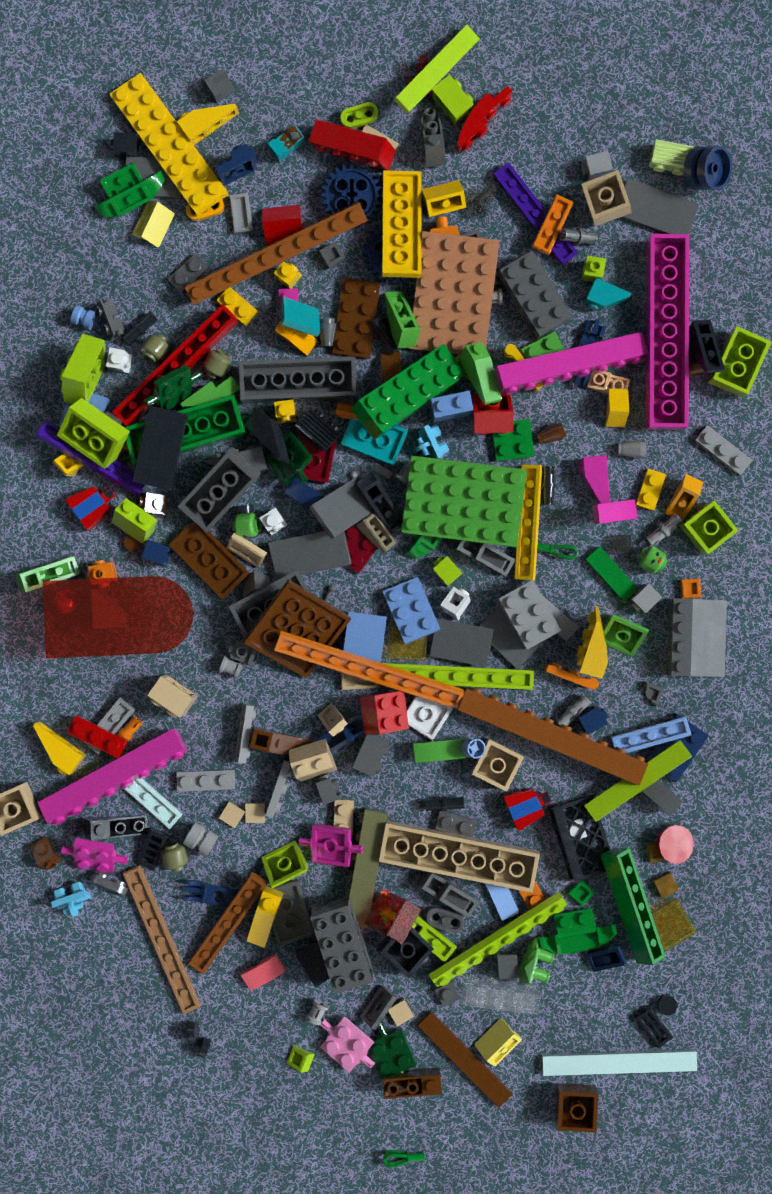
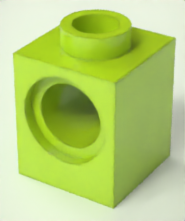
M587 256L584 260L581 280L594 282L596 278L602 280L606 259Z
M441 556L433 563L435 567L432 570L447 586L462 574L448 556L445 558Z

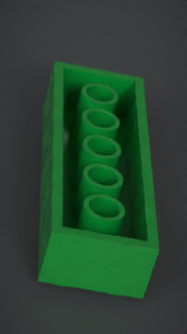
M442 344L358 400L351 410L371 437L376 440L430 403L431 398L440 396L456 385L467 374L447 347Z
M234 395L177 411L189 415L180 455L247 435L238 402ZM146 421L124 427L130 431L126 442L134 466L137 463Z

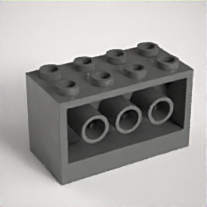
M350 896L313 907L310 919L334 994L373 982V967Z

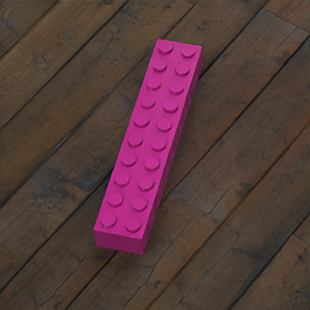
M650 234L646 240V346L649 354L646 356L645 430H685L688 428L689 234Z

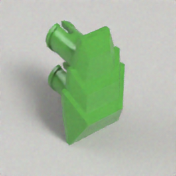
M539 938L531 940L527 952L523 956L522 963L518 968L520 985L531 984L533 979L547 983L550 978L549 971L536 967L538 960L547 964H551L554 960L553 953L539 947Z

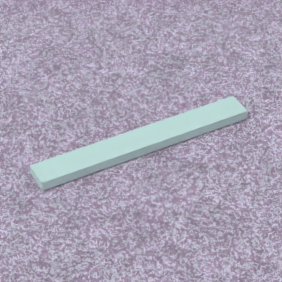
M696 1050L543 1054L542 1071L543 1076L697 1071Z

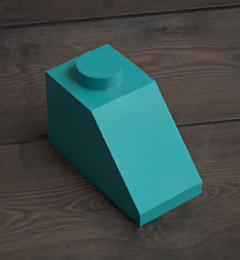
M596 278L584 303L588 304V308L592 310H604L627 301L631 293Z

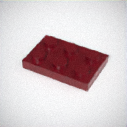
M299 431V440L313 458L304 468L303 473L308 480L328 484L337 440L324 453Z
M354 524L344 531L352 563L348 566L357 573H360L378 548Z

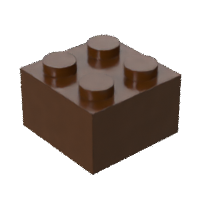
M557 1084L555 1125L557 1131L596 1133L598 1091L593 1085Z

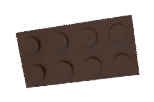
M350 278L342 279L333 346L334 355L371 359L374 330L369 323L376 319L381 283Z
M194 521L169 544L222 600L250 574L210 531L205 532Z

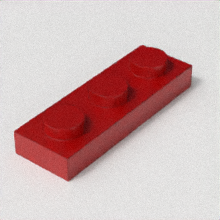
M75 715L67 733L116 758H120L128 740L78 715Z

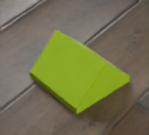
M296 840L261 857L272 889L307 872L309 867Z

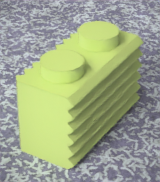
M656 139L652 147L649 167L657 172L668 170L672 171L674 175H683L686 156L694 147Z

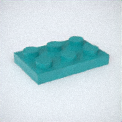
M351 419L341 445L394 466L408 430L396 425L374 440L359 420Z

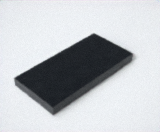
M149 406L132 482L172 490L188 414Z

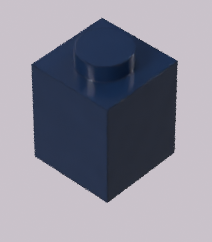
M147 540V543L144 542L142 545L141 558L166 566L172 548Z
M598 706L580 714L577 718L587 735L608 724L606 721L608 715L603 708L600 709Z

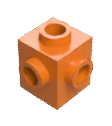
M105 560L93 562V566H88L87 579L89 583L91 582L92 586H98V589L110 587L109 583L118 581L114 562L105 563Z

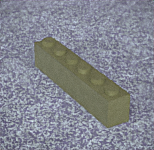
M365 808V812L360 813L359 823L362 824V829L357 831L355 842L359 843V846H363V853H353L352 861L355 862V868L350 869L349 880L352 881L351 888H347L345 896H350L359 926L365 929L368 927L388 816L387 811Z

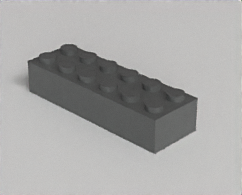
M355 357L239 361L240 400L242 403L357 399Z

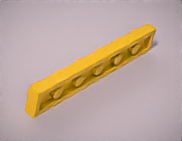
M522 465V469L527 470L516 549L515 579L535 580L542 466Z

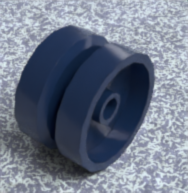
M694 147L687 154L683 174L685 182L691 189L721 190L730 180L732 159L725 147Z

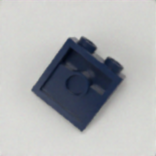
M240 144L235 146L229 152L232 160H225L216 167L223 186L257 170L256 163L258 160L252 145Z

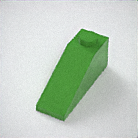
M403 291L385 292L384 298L391 333L397 348L416 347L420 328Z
M482 342L465 345L459 362L483 404L487 405L501 401L502 397L492 360Z
M72 556L16 573L14 576L19 591L26 593L79 575L80 572L75 557Z

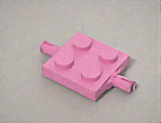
M346 1017L334 1027L326 1019L322 1022L320 1026L328 1032V1035L321 1048L349 1073L360 1062L369 1069L372 1068L375 1062L366 1056L369 1048L374 1043L372 1039Z

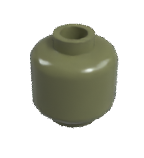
M160 334L149 335L141 346L142 357L152 364L161 362L169 351L167 339Z
M216 349V351L211 350L203 363V367L207 370L206 374L214 379L217 376L224 377L231 365L230 355L220 349Z
M178 842L164 845V849L160 853L164 867L173 872L184 869L183 866L188 862L185 846Z

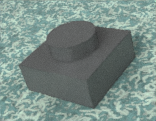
M336 241L319 251L329 269L346 260Z
M452 980L444 986L434 988L443 1007L461 998Z

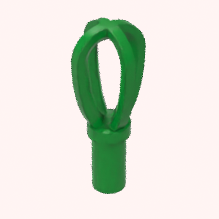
M537 544L538 551L548 552L568 560H573L577 557V548L571 545ZM555 549H570L574 551V555H564L558 553Z
M388 1150L383 1155V1163L388 1168L400 1167L415 1161H425L424 1153L410 1154L398 1150ZM391 1157H403V1158H404V1159L391 1160V1161L386 1160L387 1158H391Z

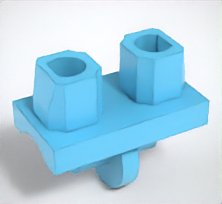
M427 425L418 431L420 438L416 439L419 444L415 448L416 452L422 451L424 457L429 456V458L440 459L449 451L445 442L437 444L435 438L441 435L438 426L430 427Z
M81 882L71 885L73 894L67 896L66 889L64 888L53 891L55 901L51 902L52 908L63 909L64 914L71 913L73 917L78 916V909L83 908L82 901L91 898L90 892L85 890Z

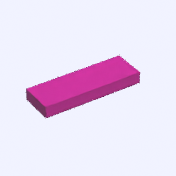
M635 500L592 505L595 524L637 519Z

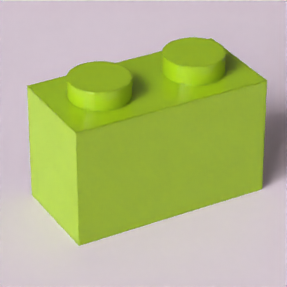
M448 75L432 88L431 96L456 125L471 113L474 101L470 94H465L461 89L460 82L456 78L453 79L451 75Z
M125 498L114 510L111 523L143 544L154 532L157 519Z

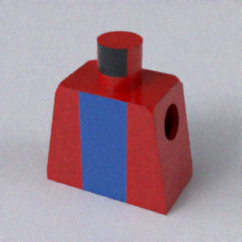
M93 486L67 498L66 501L85 529L91 531L112 511L108 501L116 495L110 487L100 492L97 487Z
M533 788L503 795L518 831L544 816L545 814L541 806L551 802L547 791L536 795Z

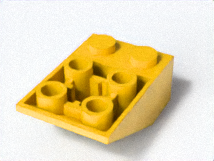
M595 606L594 611L589 613L587 621L589 626L588 629L583 631V645H579L576 656L578 657L577 665H579L580 673L603 678L608 663L607 646L599 608Z

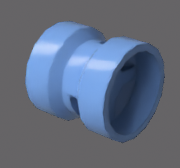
M77 305L72 312L71 323L83 325L88 330L92 329L96 320V312L92 310L86 311L83 307Z
M467 738L461 743V752L466 757L480 758L485 753V744L480 739Z

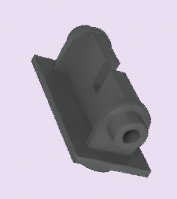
M110 298L104 301L99 299L95 309L97 316L102 319L104 334L108 335L110 341L115 334L117 337L123 336L125 329L120 317L112 318L118 315L114 301H111Z

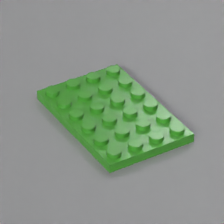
M411 456L401 533L517 547L527 470Z

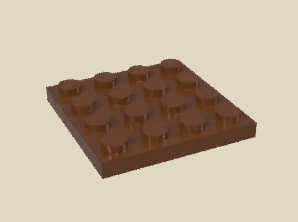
M288 579L243 641L246 645L307 678L317 664L274 651L280 632L284 631L331 647L350 622L351 617Z

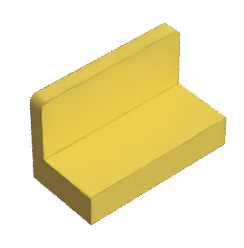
M148 201L132 235L138 239L148 241L155 247H159L174 217V213L159 202Z
M500 1018L475 1043V1047L488 1063L496 1066L522 1041V1038Z

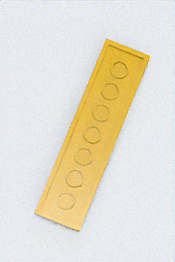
M141 73L109 94L197 216L228 196L225 187Z

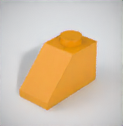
M282 320L275 329L276 335L306 356L309 355L318 342L312 335L283 326Z
M685 474L665 514L672 517L676 513L683 521L700 496L703 482Z

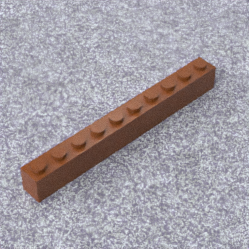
M356 201L186 284L185 289L193 305L368 220L360 202Z
M474 687L471 690L466 689L458 711L640 786L648 763L644 762L645 758L636 754L633 757L626 755L627 751L619 747H615V750L607 747L609 743L597 739V742L589 739L590 735L583 732L575 734L571 732L572 728L561 724L560 727L553 725V720L543 717L541 720L535 717L536 713L527 709L524 712L517 710L518 706L507 702L506 705L500 703V698L496 696L481 695L482 691Z

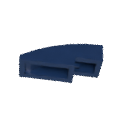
M297 477L285 491L290 498L301 504L311 513L312 511L309 507L324 498L323 495L306 483L301 484Z
M362 712L346 720L348 724L334 737L327 732L312 741V743L326 739L332 753L365 733Z

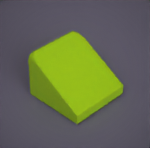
M293 1046L286 1064L300 1073L308 1072L315 1054Z

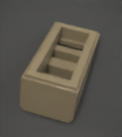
M375 512L356 524L358 529L383 553L396 544V541Z

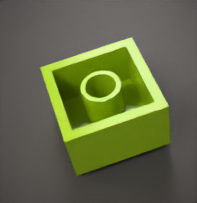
M715 500L707 503L680 525L703 556L710 554L739 531Z

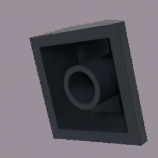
M407 922L389 934L376 949L382 957L406 978H410L434 950Z

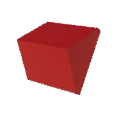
M300 205L262 209V223L266 245L302 228Z

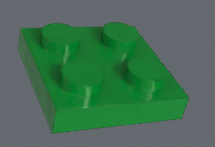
M530 419L514 420L513 432L505 434L493 433L496 462L534 457Z

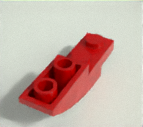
M508 86L494 98L487 93L473 108L461 130L457 144L458 153L470 149L477 137L481 139L488 132V121L495 117L496 111L500 107L505 108L511 102L513 91Z

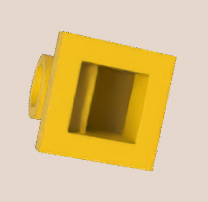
M282 262L274 272L275 278L288 289H292L302 276L292 263Z
M294 400L274 402L275 415L279 424L297 422Z

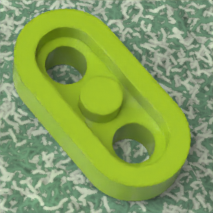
M371 102L346 108L341 113L342 125L351 129L374 123L378 118V109ZM367 112L372 113L370 117H367L365 114ZM352 117L354 121L348 122L347 119Z

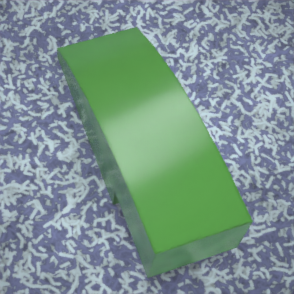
M232 376L217 387L211 381L180 404L184 409L230 395L236 396L240 393V387Z
M474 737L412 743L414 763L468 758L461 752V743L467 738Z

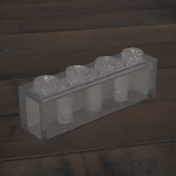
M469 975L467 978L463 977L460 1002L462 1006L538 1015L541 991L534 983L520 985L516 981L504 983L498 982V979L495 978L480 980L477 976Z

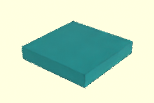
M283 296L281 300L282 325L318 337L320 333L319 309Z

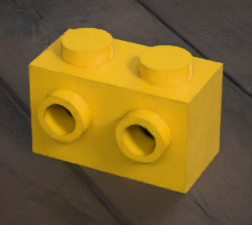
M459 180L422 189L424 205L429 217L466 208L464 190Z

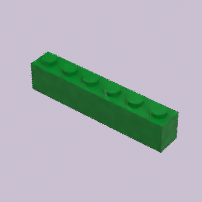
M612 848L602 854L601 858L636 963L654 965L666 956L630 848Z

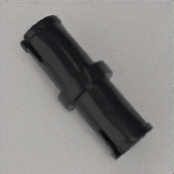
M149 311L139 322L133 323L134 326L122 338L129 345H132L142 334L145 335L147 333L146 330L158 319Z
M543 466V484H541V488H543L542 505H554V488H556V484H554L555 466Z
M442 796L439 799H425L426 811L443 810L447 812L448 809H465L464 796L453 798Z

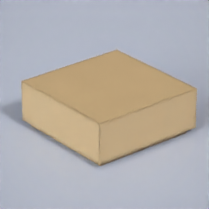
M229 801L219 819L236 828L245 810Z
M246 803L245 823H265V803Z
M405 999L392 1005L388 1011L397 1026L414 1017Z

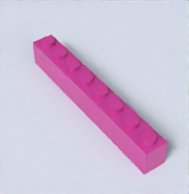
M639 332L499 365L494 371L500 394L506 392L509 395L517 392L518 389H533L538 384L547 386L559 379L563 382L570 380L572 376L576 375L584 377L593 371L601 373L608 370L609 367L617 369L624 367L626 363L630 362L638 364L643 362V359L649 353L643 333Z
M171 729L39 801L38 805L46 823L62 824L68 816H76L82 812L83 808L98 804L101 798L115 795L116 790L131 786L133 781L138 778L144 779L150 775L149 772L166 767L167 762L181 759L188 750L179 731Z

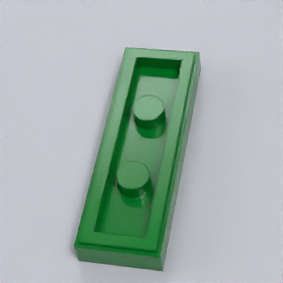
M600 546L585 559L623 602L638 590Z

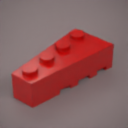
M317 119L309 142L314 146V150L325 153L326 151L333 156L344 157L384 171H390L396 152L394 147L384 137Z

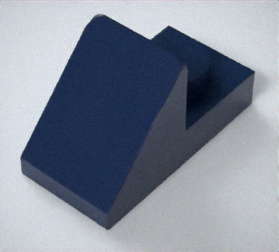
M613 941L605 948L591 950L586 953L593 972L627 964L620 946Z

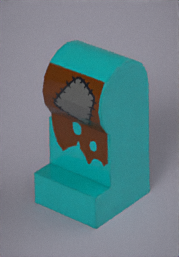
M294 125L278 138L272 139L268 143V147L280 163L303 144L306 138L298 127Z

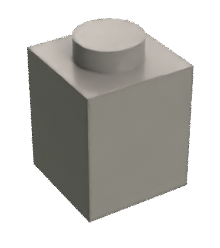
M608 151L586 156L581 165L583 175H587L588 181L609 174L613 170Z
M645 584L629 600L632 602L631 607L637 613H647L662 596L650 584Z

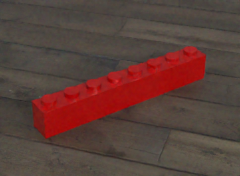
M222 304L113 413L122 420L125 426L134 425L149 411V407L144 404V399L154 394V381L185 364L191 370L239 323L234 314Z

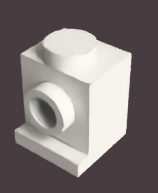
M109 348L106 367L112 371L129 374L133 355L128 354L125 350Z
M276 508L260 517L261 522L271 535L287 526V523Z
M453 587L440 605L442 610L459 621L460 616L471 602L469 593L462 588L458 590ZM459 601L460 604L455 606V602Z

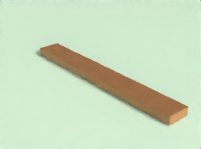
M139 865L123 872V877L182 1014L200 1008V1001L142 866Z

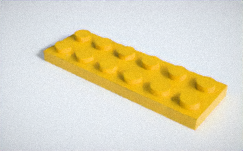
M383 170L382 277L421 278V171Z

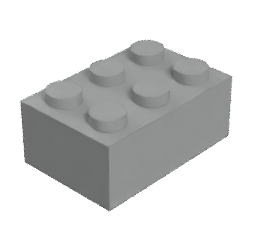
M533 580L497 599L526 650L561 631Z

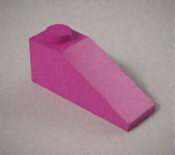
M607 455L583 457L581 462H578L579 474L582 473V478L597 504L610 503Z

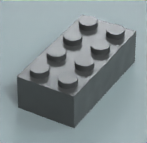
M533 250L499 270L497 277L525 323L529 326L536 341L569 322L572 318L570 311Z
M231 447L182 500L178 507L205 532H208L257 480L261 472Z

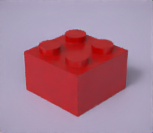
M501 393V401L487 405L483 404L478 394L471 395L473 405L471 416L474 434H505L513 432L514 411L510 394Z
M389 691L360 697L365 735H381L409 729L403 691Z

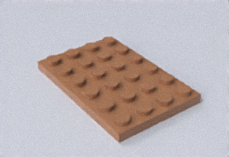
M422 231L421 278H417L413 315L420 328L416 347H409V349L433 351L444 344L451 354L461 355L465 345L482 342L486 348L500 240Z

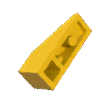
M235 104L197 109L182 114L177 123L192 144L195 145L235 117L239 112Z
M36 722L33 727L52 763L57 766L56 770L63 775L73 774L86 754L42 722Z
M265 887L256 909L247 942L265 948L284 894L283 892Z

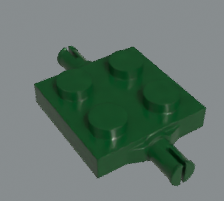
M185 364L155 380L154 394L144 399V404L149 407L156 403L158 408L172 409L193 395L192 384L194 381L202 378L201 373L196 371L191 374L190 368Z
M289 431L283 437L290 460L289 464L282 460L280 462L276 461L271 456V451L265 458L284 485H289L296 477L301 484H304L308 481V478L303 473V470L313 458L296 434Z
M381 1021L377 1027L379 1035L372 1039L374 1043L369 1048V1052L382 1080L392 1075L402 1074L407 1069L417 1066V1061L403 1028L395 1031H386L383 1021Z

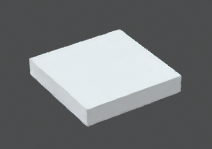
M415 696L407 708L408 725L433 741L453 708Z

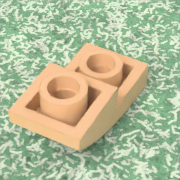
M593 371L591 372L587 387L608 394V388L629 389L631 380L612 375L606 371L601 373Z

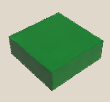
M582 881L574 884L567 893L578 904L583 906L595 892Z

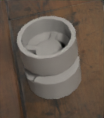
M196 822L183 844L190 849L196 848L197 853L206 858L219 835L212 831L206 832L205 827Z

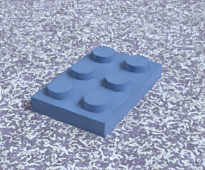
M418 577L383 591L385 600L405 645L440 631L439 624Z

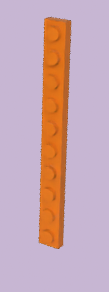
M284 631L280 632L274 651L458 709L464 695V689Z

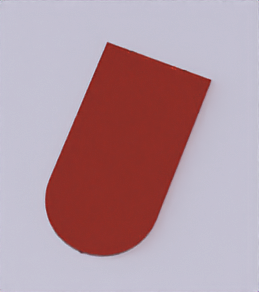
M145 576L43 581L46 659L163 653L181 644L192 627L194 612L191 600L179 584L168 578Z

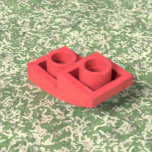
M275 954L261 960L258 965L244 970L241 977L251 991L278 977L286 969Z

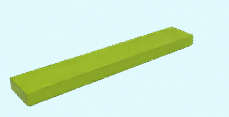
M466 25L400 92L394 101L408 114L480 38Z
M680 740L647 762L648 766L640 786L622 779L584 806L595 822H597L690 759L692 755Z

